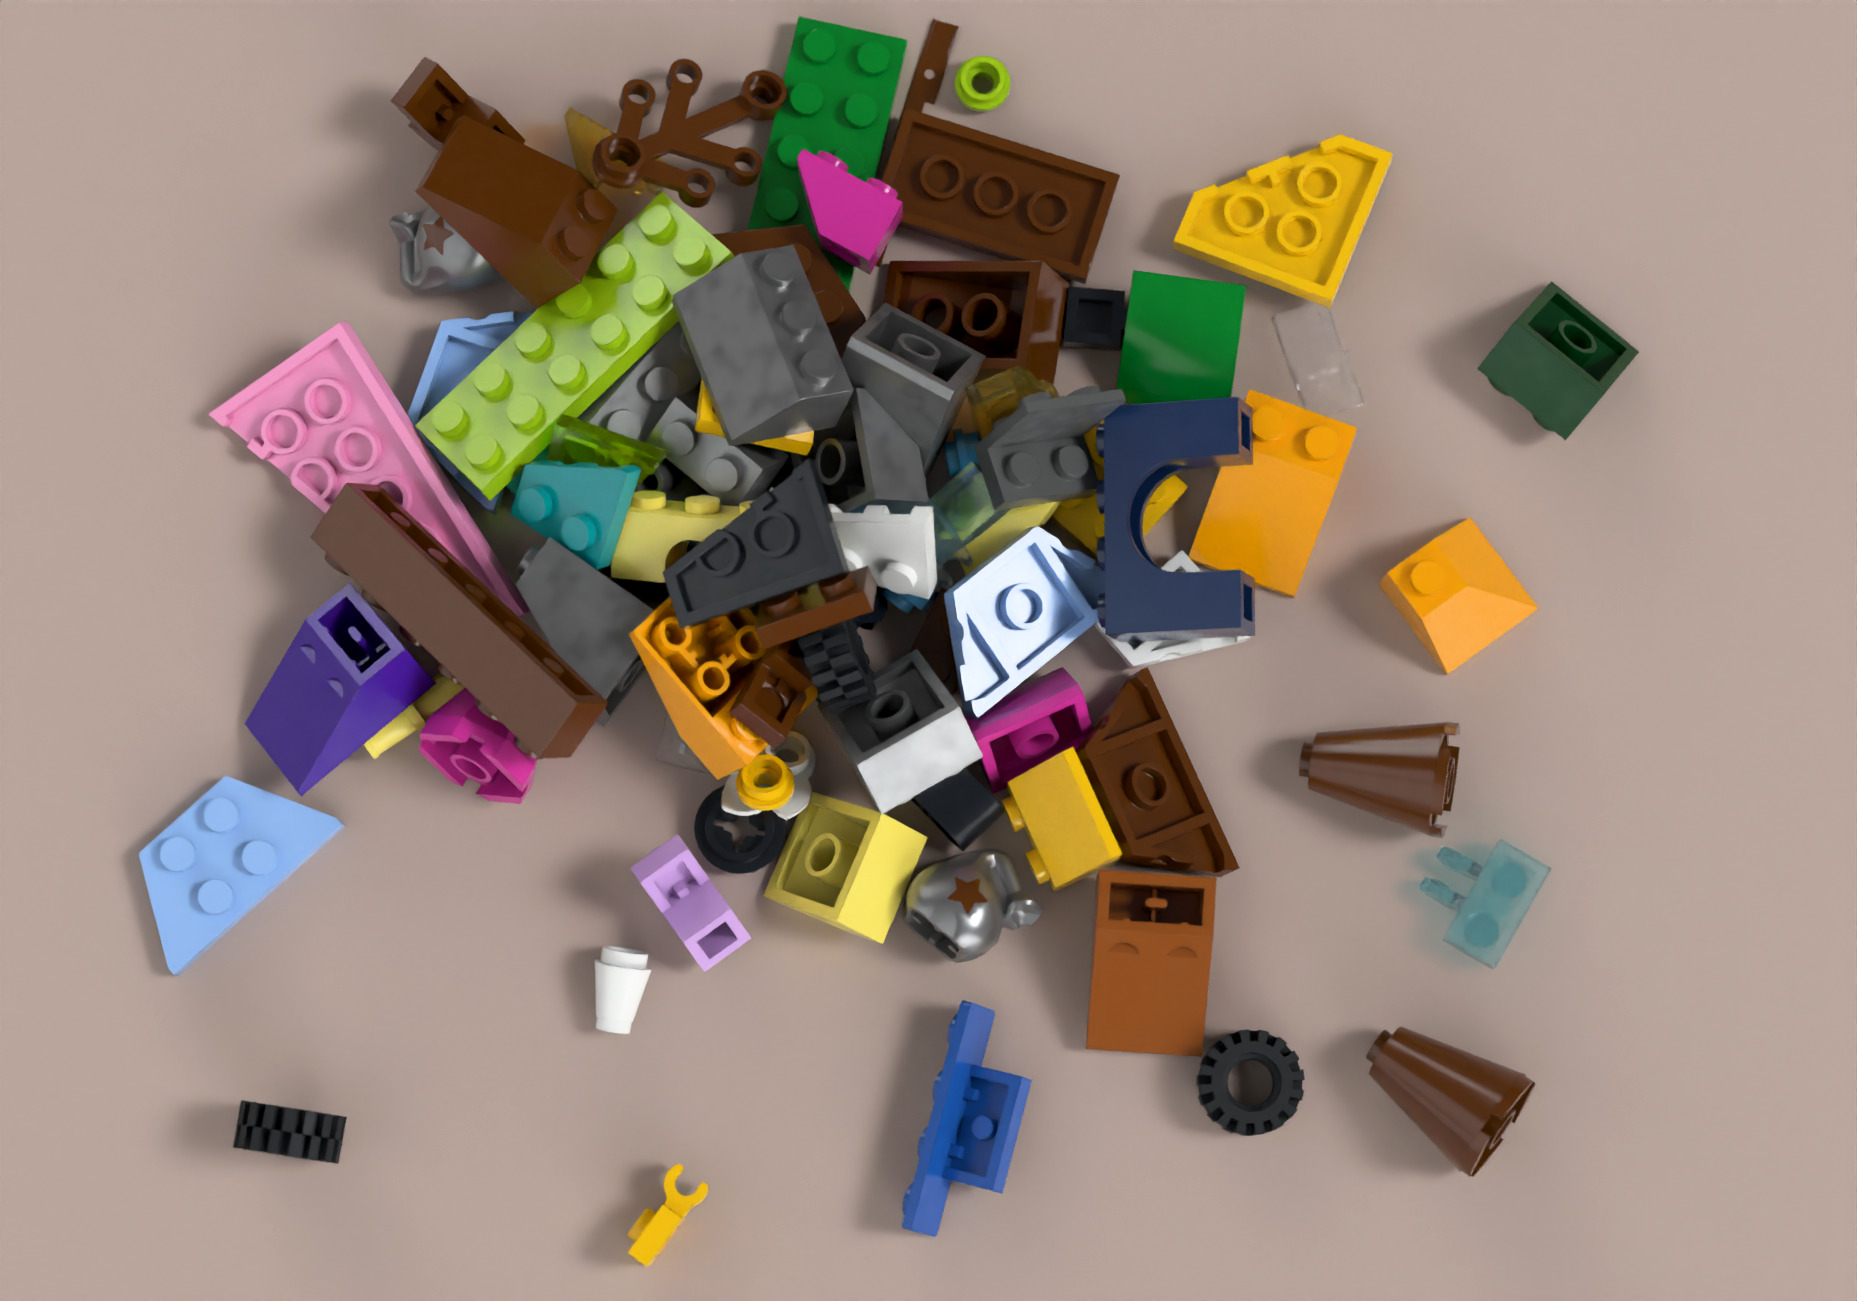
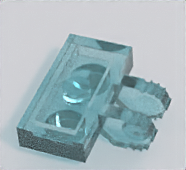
M1502 839L1496 843L1484 866L1454 849L1442 846L1436 856L1438 860L1449 870L1475 880L1468 895L1464 897L1450 889L1445 883L1437 879L1424 877L1419 889L1440 904L1457 911L1442 941L1488 968L1494 969L1552 868Z

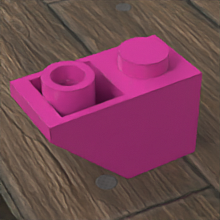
M802 148L797 157L798 172L820 248L870 275L903 218V202L896 199L898 193L886 183L871 177L868 178L867 182H864L847 173L848 166L834 155L819 151L816 156Z

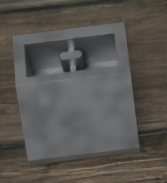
M700 386L674 398L629 464L641 469L634 492L660 491L666 494V500L685 502V499L691 496H715L720 498V505L739 507L741 502L756 500L765 492L789 458V455L783 450L752 443L729 447L724 437L694 431ZM690 540L688 544L694 548L700 542Z

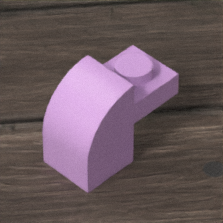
M678 834L660 847L653 849L646 857L630 867L638 881L704 972L751 939L732 909Z

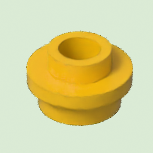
M769 754L757 755L747 766L741 768L736 778L737 794L740 800L750 808L761 811L777 809L786 804L793 795V773L780 758ZM761 784L773 785L772 787L768 788L757 787Z

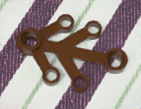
M689 59L676 60L670 66L666 78L669 94L659 131L639 140L642 119L651 112L656 94L654 88L648 82L640 79L630 80L624 85L619 98V107L622 114L617 132L602 139L596 145L591 160L593 171L603 183L613 188L628 189L644 181L677 191L681 201L693 208L704 207L709 203L715 189V181L712 175L699 168L685 171L656 161V159L670 153L725 170V174L730 182L737 186H749L756 181L762 167V160L759 154L751 148L739 147L734 149L702 138L747 118L755 121H765L774 118L775 114L782 108L787 95L784 81L771 71L757 70L751 72L745 78L739 96L686 119L691 96L695 95L698 91L703 74L696 62ZM685 74L689 76L693 82H681L680 80H678L676 75ZM629 95H639L646 102L642 104L635 103L629 98ZM753 97H760L768 104L760 103L753 99ZM621 160L624 163H626L628 167H619L613 164L611 161ZM744 162L751 167L752 171H742L736 167L735 163ZM688 184H699L705 189V192L696 193L688 187Z

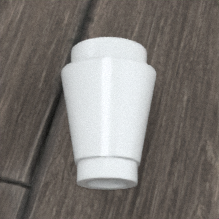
M617 946L602 947L601 959H595L596 1029L612 1033H630L631 1023L634 1021L652 968L647 966V952Z

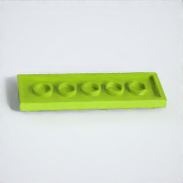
M661 192L595 254L580 284L540 306L425 415L415 427L490 501L524 469L525 464L535 459L679 321L671 301L673 295L733 259L734 255L665 193Z

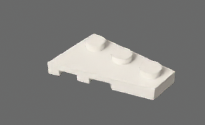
M829 504L850 571L868 566L877 586L887 588L898 594H910L930 599L937 584L933 507L914 506L911 514L908 515L890 514L886 505H867L863 513H843L834 504Z

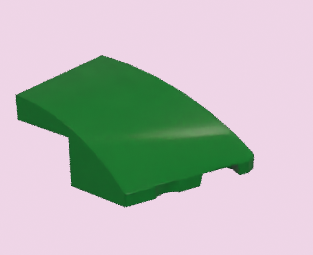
M1133 270L1116 390H1123L1126 399L1125 403L1129 405L1231 397L1246 285Z

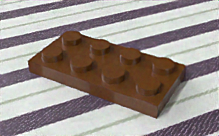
M906 108L882 182L892 187L898 193L896 199L903 202V218L898 226L1009 261H1043L1061 277L1086 284L1120 175Z

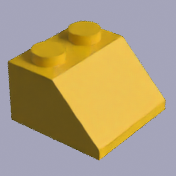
M1074 747L1062 751L1007 782L1006 790L1009 797L1001 800V804L1014 832L1023 828L1033 849L1026 852L1025 857L1038 885L1048 881L1054 893L1098 873L1099 870H1105L1116 865L1122 852Z

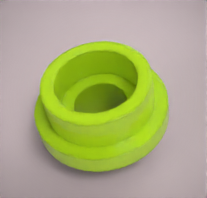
M972 57L965 61L956 73V95L960 102L971 110L978 112L994 110L1001 106L1009 95V73L1006 67L993 57ZM978 78H987L993 84V88L987 93H978L973 89L972 83Z

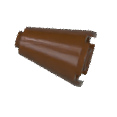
M1440 722L1317 732L1313 743L1304 742L1302 746L1299 776L1308 777V788L1312 791L1428 836L1443 838L1448 825L1436 823L1438 815H1442L1443 811L1451 812L1460 747L1448 746L1449 735H1459L1460 725L1459 723Z
M1402 1026L1393 1034L1384 1030L1377 1037L1366 1056V1059L1373 1063L1369 1075L1460 1172L1465 1173L1469 1177H1474L1504 1140L1501 1136L1510 1122L1515 1123L1535 1087V1082L1527 1078L1526 1074Z

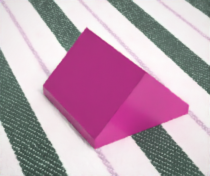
M1063 667L1014 688L979 718L968 719L964 712H962L983 755L978 761L993 794L1006 789L1008 781L1071 747H1074L1076 751L1092 729L1084 694L1079 684Z

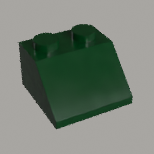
M1551 281L1517 318L1477 369L1488 377L1490 384L1498 392L1511 396L1530 411L1535 421L1541 427L1548 431L1556 432L1566 441L1639 351Z

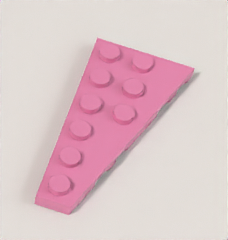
M348 321L339 322L208 414L220 425L230 427L248 443L247 448L260 459H267L291 479V485L325 514L346 483L380 485L519 618L531 611Z

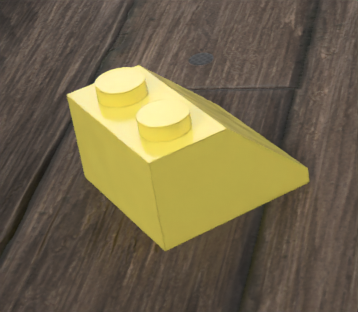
M812 792L807 807L797 815L763 896L846 932L883 944L928 837L878 811Z

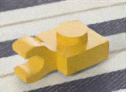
M680 1163L674 1165L665 1176V1204L661 1206L657 1213L648 1207L627 1234L628 1237L635 1241L627 1253L646 1267L653 1263L682 1224L689 1211L701 1203L709 1191V1185L702 1182L692 1195L684 1196L680 1194L676 1188V1181L685 1169Z

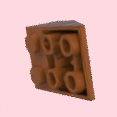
M1099 870L1096 876L1086 1049L1202 1057L1214 935L1217 878Z

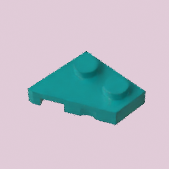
M538 460L525 464L510 514L547 539L552 538L596 570L610 566L641 469L635 465L599 467L598 463L578 462L572 465H565L562 461Z

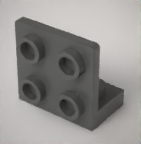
M1092 385L1077 389L1062 397L1052 398L1050 392L1035 393L1021 399L1018 402L1019 408L1009 417L1000 419L992 424V432L974 446L994 511L1091 497L1096 493L1099 480L1084 435L1126 401L1123 390L1101 391L1099 386Z

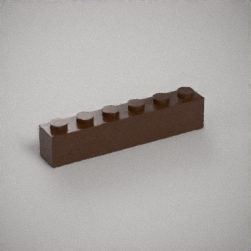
M346 483L310 537L326 552L324 556L326 562L340 573L351 576L363 588L361 593L364 599L374 607L388 612L401 625L399 631L408 641L416 646L425 648L438 661L437 668L446 678L463 685L477 698L475 704L483 714L495 721L502 722L515 735L514 742L521 751L539 760L543 758H570L608 705V702L380 485Z

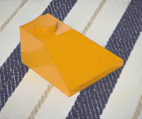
M1471 517L1431 540L1392 568L1378 584L1446 675L1538 609V606Z

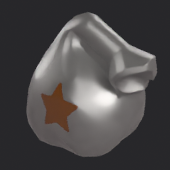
M430 205L427 206L424 213L416 212L414 215H410L405 212L390 219L389 225L400 244V280L403 286L414 294L435 295L474 291L490 286L503 277Z
M993 848L956 855L935 862L922 870L908 887L904 901L903 917L910 929L921 939L933 946L948 960L961 963L974 960L986 954L998 942L1002 926L1012 931L1024 924L1031 926L1040 917L1043 909L1024 891L1011 857L1006 852Z

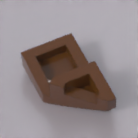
M799 637L769 647L729 711L730 715L773 748L788 737L807 699L805 690L813 685L809 667L807 668L804 665L796 640Z

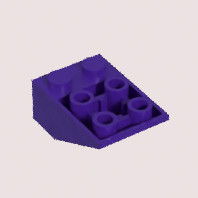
M348 583L305 619L246 720L245 725L295 790L302 796L436 683L351 583Z

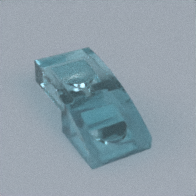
M970 462L931 499L928 498V503L922 505L933 507L936 565L965 547L1012 509L994 511L980 465L976 462Z

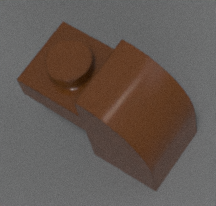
M426 57L421 60L391 99V102L411 121L408 126L437 151H439L455 121L463 115L522 144L526 141L495 108L469 96L438 63Z

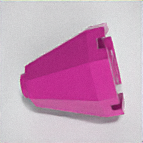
M464 688L431 714L420 732L422 742L419 745V752L448 780L462 787L467 778L481 784L476 794L486 800L521 804L532 786L537 759L521 751L514 742L515 735L502 722L495 721L483 714L475 704L477 698Z

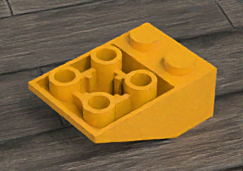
M669 596L629 635L680 737L714 777L719 780L747 766L769 745L729 714L744 684L768 648L763 649L754 630L757 618L749 608L688 629H683L679 626L671 597ZM814 685L805 690L807 699L800 713L819 696L818 689Z

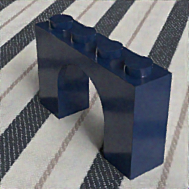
M1239 397L1120 405L1104 419V423L1098 424L1096 430L1097 451L1099 456L1104 458V480L1098 481L1096 498L1099 512L1104 514L1105 536H1100L1097 542L1098 564L1100 569L1105 571V593H1100L1098 597L1097 613L1100 626L1105 628V635L1120 642L1255 636V578L1240 569L1185 573L1162 570L1149 555L1143 538V518L1146 506L1156 489L1168 478L1182 471L1195 468L1253 465L1252 407Z

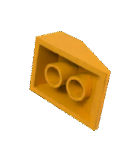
M1249 389L1244 402L1252 407L1253 465L1220 467L1188 557L1192 562L1217 571L1240 569L1255 578V585L1294 598L1337 487L1357 427Z

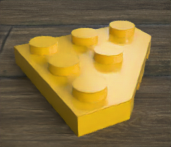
M1339 134L1319 142V147L1290 158L1289 155L1248 170L1246 171V176L1219 187L1213 184L1194 192L1173 240V249L1331 308L1391 164L1393 153Z

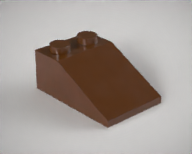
M465 115L455 121L415 190L428 205L535 308L542 306L581 283L618 212V209L580 171Z
M890 261L883 304L886 302L985 355L986 357L972 386L997 390L1053 391L1069 283L1043 261Z

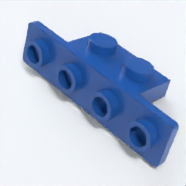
M961 1001L958 1013L950 1022L947 1035L949 1048L943 1070L938 1073L934 1081V1105L928 1127L923 1130L919 1138L917 1149L919 1162L914 1181L906 1190L903 1198L902 1210L904 1218L902 1228L933 1237L937 1235L951 1181L1003 1193L1032 1082L1031 1079L981 1067L995 1012L973 1002Z

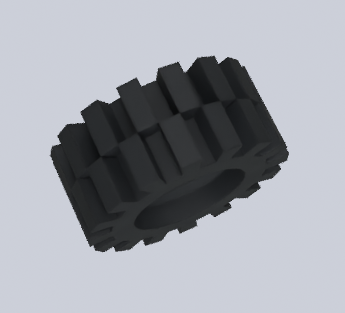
M853 618L799 637V646L804 653L805 658L803 659L806 667H809L811 672V680L814 687L817 686L818 695L821 701H824L825 707L830 713H835L877 696L874 674L869 666L870 660L868 654L864 651V643L861 636L857 633V626Z
M1240 1030L1217 1041L1209 1048L1210 1050L1207 1054L1203 1056L1199 1065V1074L1196 1078V1086L1199 1089L1198 1098L1201 1106L1203 1105L1206 1109L1207 1116L1213 1122L1222 1126V1129L1230 1133L1241 1134V1136L1265 1134L1283 1126L1298 1110L1296 1109L1297 1105L1302 1100L1304 1090H1302V1080H1305L1304 1071L1299 1067L1298 1060L1300 1059L1295 1051H1291L1286 1046L1287 1042L1280 1037L1276 1038L1263 1030ZM1240 1061H1258L1269 1070L1272 1076L1273 1085L1271 1093L1259 1105H1243L1236 1101L1229 1091V1073Z
M241 1100L233 1147L339 1164L347 1117Z

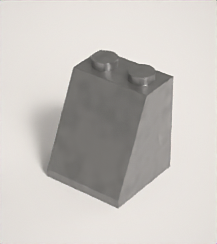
M885 302L851 336L845 349L842 363L853 389L865 388L919 446L923 471L926 477L938 458L986 356Z
M549 538L542 548L534 545L525 554L516 569V574L521 576L516 586L552 649L608 702V705L596 720L597 723L604 727L646 670L629 633L654 610L558 542Z

